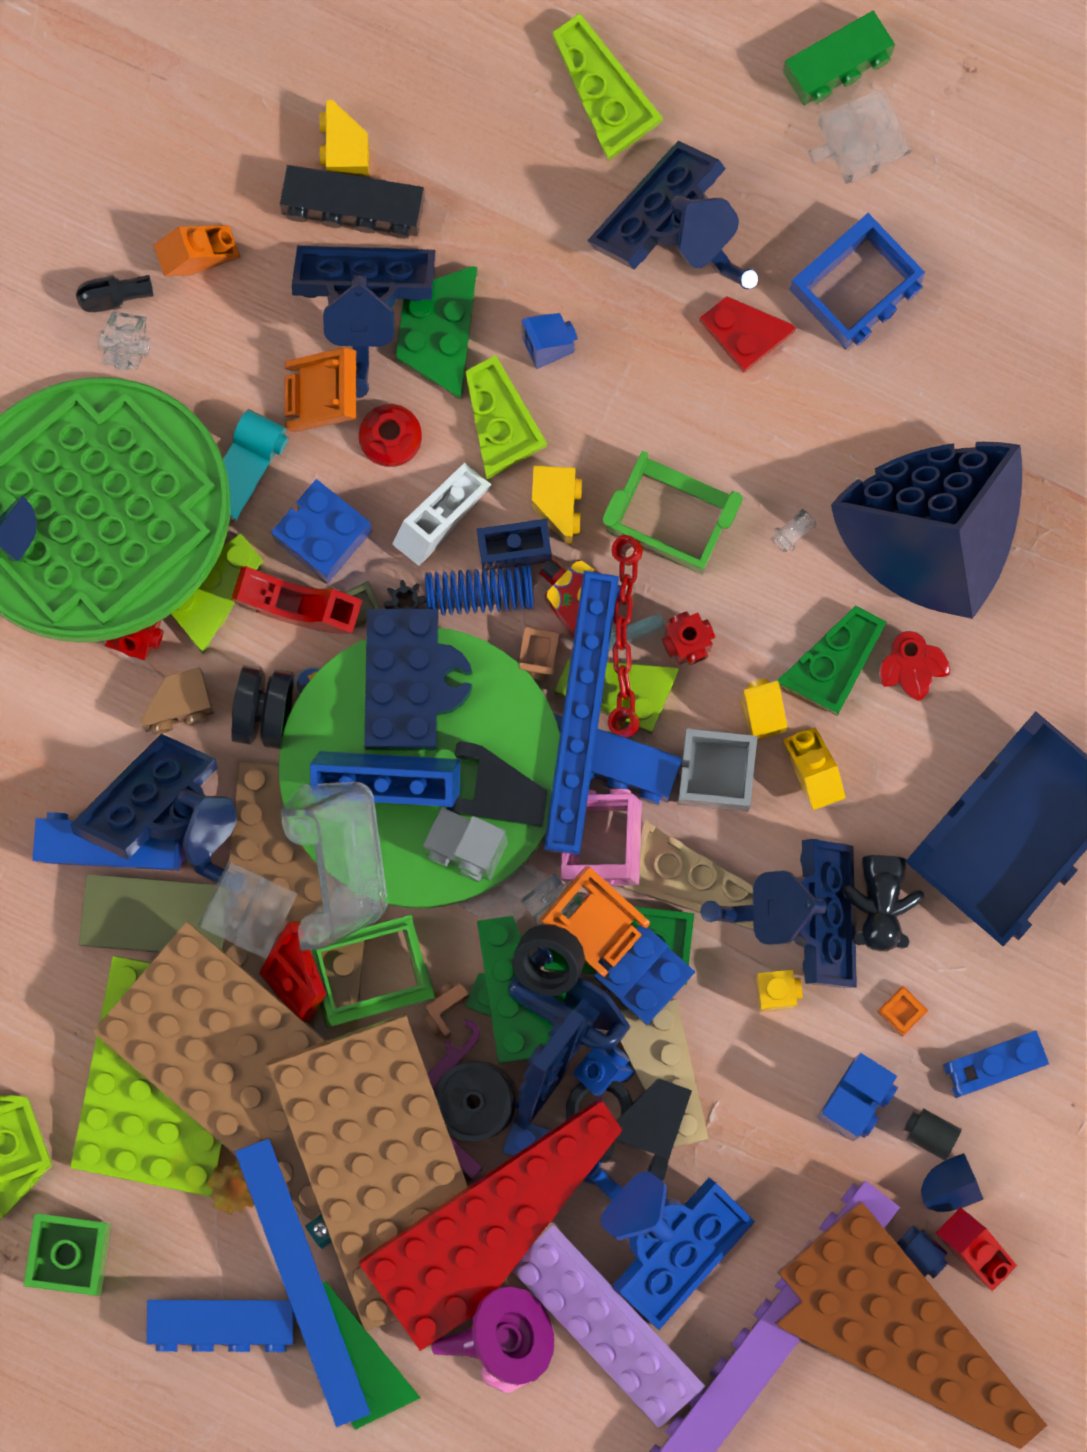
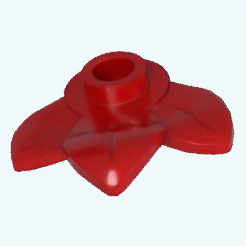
M905 631L895 637L891 647L892 653L882 660L879 670L881 683L884 687L896 685L900 682L904 691L917 701H921L927 695L931 687L932 677H946L950 674L949 662L943 651L938 647L927 645L925 639L913 631ZM910 642L914 643L916 647L915 652L912 655H906L904 652L905 645Z

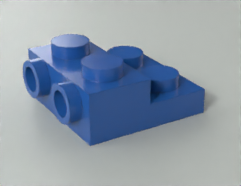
M639 925L636 929L642 934L615 967L610 966L600 958L598 963L608 973L604 978L596 973L594 979L648 1026L694 975L695 971L669 949V946L648 927L645 929Z

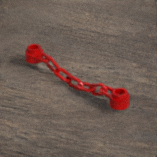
M630 535L618 537L611 549L614 559L619 562V579L621 581L619 597L615 602L613 622L616 625V643L613 645L612 650L613 668L618 674L620 692L617 695L616 708L608 717V726L613 733L624 738L634 735L640 723L639 717L635 713V694L631 690L628 675L632 662L631 647L626 638L627 624H629L632 617L633 600L631 593L633 583L637 580L638 561L642 557L643 547L638 540ZM633 547L632 555L626 557L627 550ZM625 565H632V577L629 574H625ZM620 602L623 605H627L626 619L623 616H619ZM618 649L622 651L626 649V666H618ZM630 697V709L622 707V698L626 700ZM630 718V725L623 729V722Z

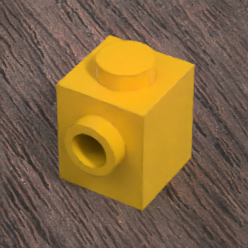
M793 969L757 973L755 981L759 1013L795 1009L797 999H803L801 978H794Z

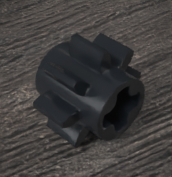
M401 580V587L394 590L388 587L387 591L392 597V601L385 602L384 608L401 609L399 599L406 600L410 596L412 597L413 606L409 607L406 605L403 609H421L420 604L427 603L426 596L418 597L417 593L420 590V584L416 583L411 588L406 586L404 580Z

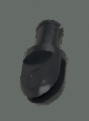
M114 275L83 282L76 291L77 303L80 308L92 313L120 309V305H123L124 301L153 297L152 283L149 275L119 280Z

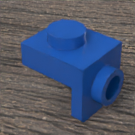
M612 1047L609 1049L592 1048L574 1070L573 1074L594 1095L601 1096L612 1081L628 1082L636 1071L628 1064V1056L617 1047Z

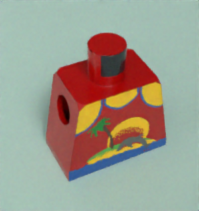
M552 558L539 572L552 585L545 594V602L574 639L583 572H600L581 560H577L566 570ZM620 585L617 588L616 599L619 597Z

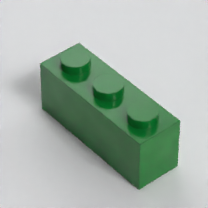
M873 10L786 59L783 73L804 106L812 101L817 104L827 99L832 94L831 90L842 84L844 87H847L858 81L862 76L861 73L871 67L873 70H877L885 66L891 60L895 43Z

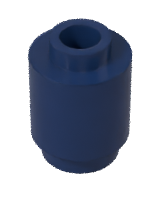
M913 1225L897 1242L898 1246L924 1277L930 1275L934 1279L948 1264L943 1259L948 1253L924 1229L919 1231Z

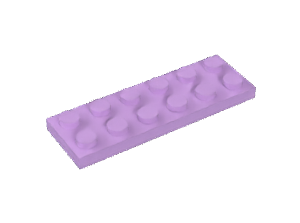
M554 1224L530 1247L512 1270L658 1428L705 1387Z

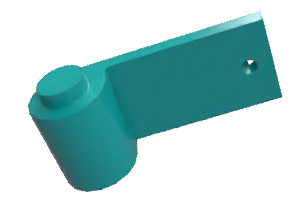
M247 409L238 422L233 435V443L223 459L230 482V518L237 521L275 454L280 456L289 441V437L285 435L286 427L251 409Z

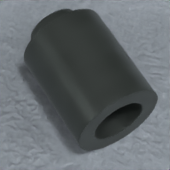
M924 1108L920 1114L913 1111L904 1127V1131L909 1133L906 1140L943 1160H946L962 1131L958 1126Z

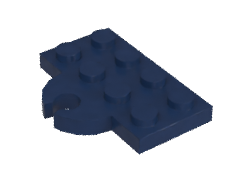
M367 609L365 750H437V715L451 713L458 709L471 694L473 688L471 683H463L459 687H450L445 682L446 676L453 671H459L466 676L473 673L470 663L462 652L451 645L438 643V609Z

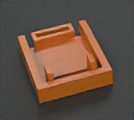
M342 347L285 361L286 370L300 371V375L291 374L285 376V417L300 418L285 422L287 431L299 432L356 419V350Z
M585 866L539 919L543 925H556L567 929L575 935L583 946L585 963L603 978L607 975L608 971L598 963L600 958L610 966L615 967L642 935L636 928L630 925L632 921L635 920L638 925L645 929L651 924L647 918L589 866ZM583 887L589 894L574 912L566 918L560 911Z

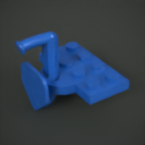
M599 1162L596 1163L585 1177L589 1178L612 1200L602 1213V1227L617 1240L629 1238L630 1250L636 1258L612 1287L658 1330L664 1326L755 1223L710 1177L707 1178L685 1204L676 1199H666V1184L648 1171L634 1176L624 1188L616 1183L600 1167Z

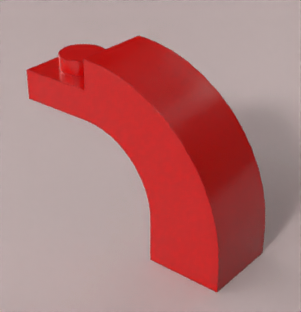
M248 566L241 567L231 598L232 601L256 610V613L296 626L336 634L353 633L362 604L361 599L333 588L315 589L300 586Z

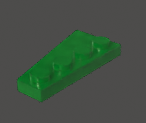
M513 916L477 921L498 1064L527 1060L539 1044L545 1047L550 1038L548 1033L553 1025L515 1001L508 992V986L515 977L512 960L521 939Z
M323 1282L371 1413L352 1421L354 1429L356 1430L420 1399L419 1394L408 1383L371 1335L364 1330V1327L328 1282Z

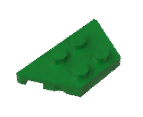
M475 266L434 279L432 300L411 301L403 299L396 360L409 369L416 370L431 383L441 386L456 399H462L477 278V267Z

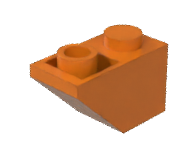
M229 225L180 226L154 244L164 276L192 275L240 257Z

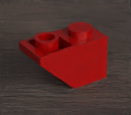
M961 1207L936 1232L950 1251L991 1291L1005 1280L1017 1266L989 1230Z

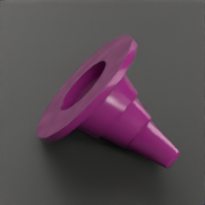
M508 1286L491 1291L480 1301L473 1317L472 1328L465 1330L463 1333L439 1338L431 1344L434 1355L464 1356L479 1359L487 1372L499 1381L518 1386L536 1381L547 1370L554 1353V1331L548 1313L537 1298L524 1289Z

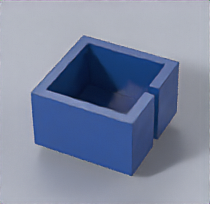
M315 479L296 502L298 511L296 512L291 508L271 531V534L277 544L328 584L371 534L372 527L365 517L318 479Z
M860 1052L851 1062L817 1116V1119L852 1141L860 1136L865 1138L870 1134L879 1119L874 1115L879 1105L883 1108L885 1105L887 1106L896 1093L898 1087L893 1083L897 1075Z

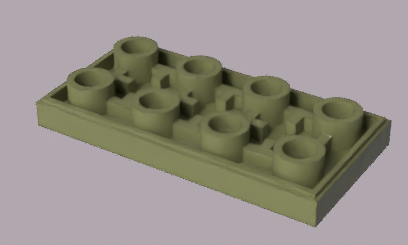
M86 874L79 945L160 953L182 926L189 921L223 951L229 888L212 884Z

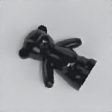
M884 855L864 856L862 858V867L867 885V896H864L851 885L843 886L842 893L844 897L860 911L868 915L862 931H859L853 937L854 944L858 946L865 945L867 948L879 952L908 947L910 943L909 938L902 933L897 917L920 904L925 895L921 890H918L898 900L906 870L905 858Z

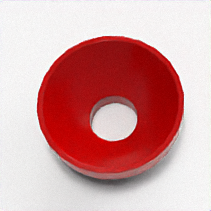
M383 404L375 407L364 417L359 429V443L363 453L369 460L379 466L398 467L406 464L417 454L422 442V429L418 419L410 410L397 404ZM391 421L400 427V433L397 438L385 440L380 436L379 429L383 423Z

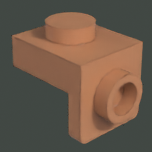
M524 627L518 659L519 669L526 670L533 679L544 681L545 674L553 675L559 633Z
M451 982L447 983L434 993L436 1000L425 1007L429 1015L424 1020L435 1036L442 1032L447 1039L452 1035L441 1017L469 997L461 983H458L456 986H453Z

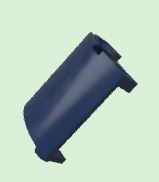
M1035 711L909 856L905 863L1003 947L1012 937L1019 940L1032 926L1028 918L1058 882L1065 885L1074 876L1078 869L1073 865L1087 850V754Z

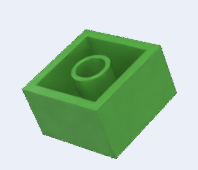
M34 1213L24 1286L101 1296L112 1224Z

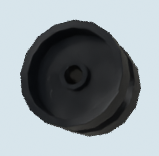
M243 665L232 707L231 738L233 742L251 745L257 737L259 725L261 724V741L264 747L282 749V736L292 708L294 691L293 672L275 669L269 677L265 690V674L262 667Z
M471 1061L456 1065L442 1075L434 1089V1094L448 1133L459 1140L477 1142L497 1136L510 1125L517 1112V1108L514 1107L518 1099L515 1083L504 1069L492 1062ZM470 1095H477L479 1097L480 1105L477 1108H474V1102L469 1100Z

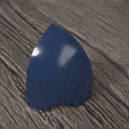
M23 495L14 501L0 516V549L8 555L10 561H19L36 534L37 519L32 505Z
M965 1153L945 1160L932 1168L924 1178L921 1188L923 1204L928 1209L937 1212L954 1211L960 1207L964 1208L984 1200Z

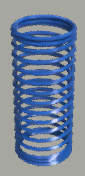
M529 564L527 566L523 565L521 568V583L516 565L513 569V583L510 567H506L505 584L502 568L499 567L498 591L495 571L492 567L490 568V591L486 569H482V592L478 569L474 570V592L470 570L467 569L466 592L463 572L461 570L458 571V593L454 571L450 572V593L447 573L443 571V600L439 573L436 571L434 577L435 600L432 573H425L427 609H438L439 597L440 610L443 616L446 615V597L449 614L451 616L454 614V597L457 613L459 615L462 613V596L467 615L470 612V596L472 609L475 614L478 611V596L481 612H485L487 596L488 608L492 613L493 588L498 612L501 611V588L506 611L509 610V588L512 608L514 611L517 609V587L521 609H525V598L526 609H533L531 567Z

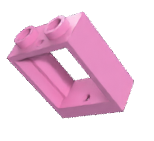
M612 789L610 794L597 795L596 791L589 790L586 812L627 811L626 864L580 865V854L578 856L562 853L561 880L569 885L585 866H589L611 886L639 885L642 801L627 789Z

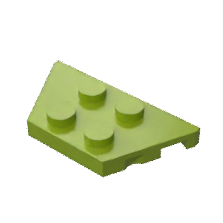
M0 1095L1 1221L53 1166L29 1097Z

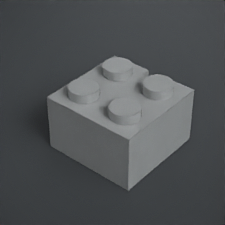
M686 729L678 805L748 812L751 806L757 736Z

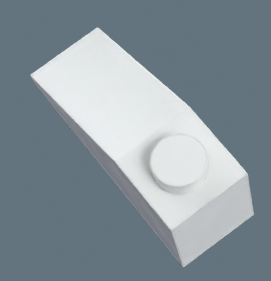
M464 463L403 521L392 545L419 566L442 544L487 492L491 484Z

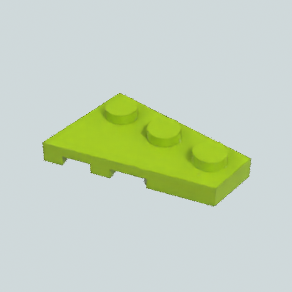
M496 355L465 371L486 480L547 447L545 438Z
M241 533L222 548L216 564L197 591L182 606L171 613V616L203 654L236 604L231 598L241 567L248 566L259 571L264 563L263 559Z
M568 659L555 689V694L562 697L566 695L571 659ZM607 662L600 713L609 716L616 708L617 695L620 692L618 674L615 672L612 662ZM618 663V666H620V665H625V666H626V664H624V663ZM632 664L628 675L631 690L635 694V713L638 715L640 722L638 729L650 734L653 733L680 668ZM630 697L626 700L622 698V707L630 709ZM630 718L626 719L624 723L630 725Z

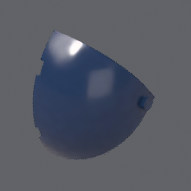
M976 442L975 447L955 449L953 443L915 451L875 468V475L865 481L856 480L831 504L839 534L854 558L872 577L890 591L914 604L934 611L973 619L999 579L1014 538L1022 492L1021 447L1018 444L1004 442Z

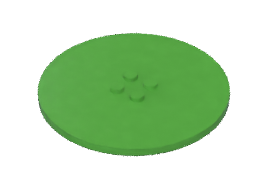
M97 377L71 380L49 386L20 400L0 415V516L14 501L23 495L32 505L37 519L36 534L31 545L19 561H10L8 555L0 549V616L11 624L44 638L78 643L99 642L127 636L152 626L182 606L197 591L216 564L223 548L231 515V491L226 466L217 444L208 429L193 412L172 396L154 387L126 379Z
M439 628L438 643L451 645L462 652L470 663L473 674L466 676L459 671H453L446 676L445 682L450 687H459L463 683H471L473 688L471 694L461 707L451 713L437 715V750H365L366 639L340 652L314 675L295 702L282 736L283 744L279 754L280 791L287 817L301 845L312 860L340 885L367 899L390 906L423 909L437 908L462 903L483 895L514 875L537 850L546 834L560 737L557 721L550 704L526 670H520L519 663L504 651L480 638L452 629ZM459 741L482 745L547 790L542 827L479 818L505 830L508 844L491 880L488 881L481 878L480 882H475L461 875V869L458 866L449 863L447 867H443L428 859L429 853L424 850L423 844L441 807L445 809L447 807L311 799L310 764L319 751L457 759L455 757L456 744ZM460 759V795L458 798L474 801L479 761ZM463 816L469 820L472 818L470 816Z

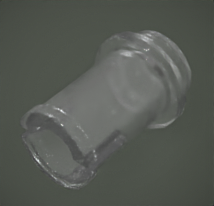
M801 509L781 529L777 527L771 539L782 552L793 551L796 548L795 544L812 528H815L817 523L806 510Z

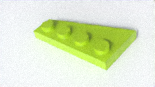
M581 13L552 32L553 40L608 162L663 122V117Z

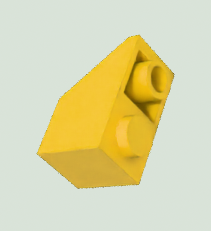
M326 100V112H320L319 115L320 133H326V145H320V166H326L329 172L369 177L368 133L333 100Z
M533 466L532 508L542 519H547L548 526L565 544H572L573 534H580L581 513H574V499L581 500L582 479L575 478L576 468Z
M768 678L748 683L749 689L743 690L740 704L749 735L757 736L758 741L786 733L787 722L779 682L769 683Z
M816 727L797 732L795 735L783 739L801 789L812 810L846 798L838 766Z

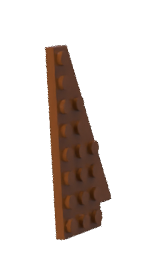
M858 1201L777 1272L800 1299L798 1303L775 1322L779 1328L1019 1449L1023 1448L1047 1426L863 1202Z

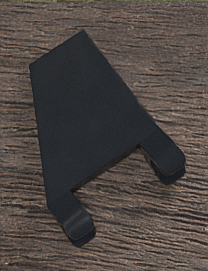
M459 741L456 744L455 757L457 759L479 761L474 801L457 798L453 807H447L448 810L461 816H475L484 819L543 826L547 790L482 745Z
M657 1078L616 1119L622 1128V1132L615 1140L654 1154L647 1171L663 1181L692 1090ZM615 1140L598 1162L608 1163L610 1161Z

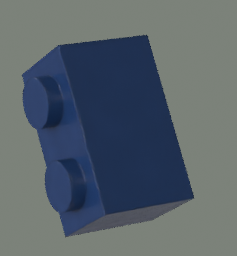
M547 519L477 528L481 566L486 571H489L491 567L496 570L499 567L503 569L507 566L514 567L516 565L518 567L528 564L546 563L552 559Z

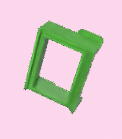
M642 450L624 490H617L613 494L603 516V523L607 526V532L617 537L630 535L638 540L644 549L703 575L723 529H727L732 525L743 498L738 492L731 491L729 495L648 458V453ZM643 474L722 509L700 559L621 524Z
M412 915L308 942L326 992L325 997L320 1003L326 1027L435 998L428 968L423 961ZM403 930L417 986L335 1008L321 952Z

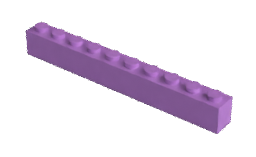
M866 1180L860 1186L853 1183L841 1198L846 1203L838 1215L831 1212L819 1229L824 1232L858 1201L863 1202L883 1228L886 1227L900 1207ZM810 1240V1241L805 1245V1247L808 1246L812 1241ZM782 1278L775 1285L780 1290L772 1302L766 1298L753 1314L758 1319L750 1331L744 1327L731 1343L736 1349L727 1360L722 1356L709 1372L714 1377L706 1389L703 1388L688 1402L692 1407L685 1417L682 1418L677 1415L665 1430L669 1438L660 1448L655 1444L649 1452L717 1451L801 1339L775 1324L781 1316L800 1301Z

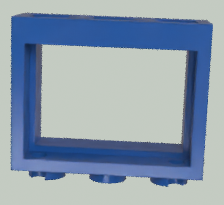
M867 213L793 278L789 290L833 337L847 349L853 343L857 346L863 343L871 335L872 331L870 328L878 320L885 323L898 310L895 305L904 297L909 301L923 288L921 282L925 271ZM868 240L905 280L848 330L810 289L863 242Z

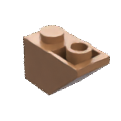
M201 668L165 677L140 720L145 732L152 731L153 735L163 734L173 730L172 725L186 721L187 725H195L206 721L207 715L214 714Z

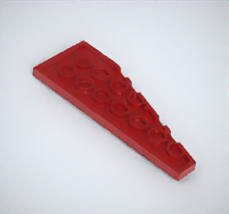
M601 1098L359 1260V1265L420 1351L472 1317L480 1301L491 1291L497 1290L622 1132L621 1126Z

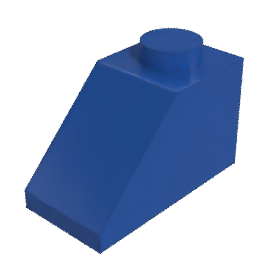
M560 313L528 317L522 320V340L536 369L574 353V341L578 340L576 331L570 320L564 322Z

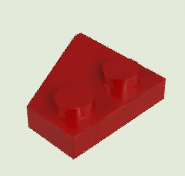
M728 296L700 317L702 325L743 373L791 336L796 330L793 324Z
M299 921L288 922L259 974L291 1011L302 1021H309L318 1009L326 992L302 925Z

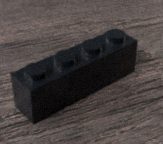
M287 165L280 208L282 215H287L286 217L289 220L295 222H306L307 219L321 221V224L327 227L340 228L341 224L355 226L357 231L363 233H375V230L389 232V235L395 238L408 239L409 236L418 237L425 193L424 187Z

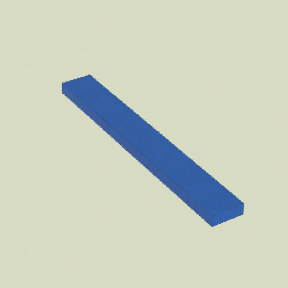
M590 571L583 572L543 848L545 851L578 856L580 854L619 576Z
M270 1138L236 1150L235 1154L335 1426L339 1427L370 1415L369 1407Z

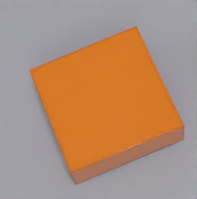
M902 986L877 1012L903 1037L929 1010Z

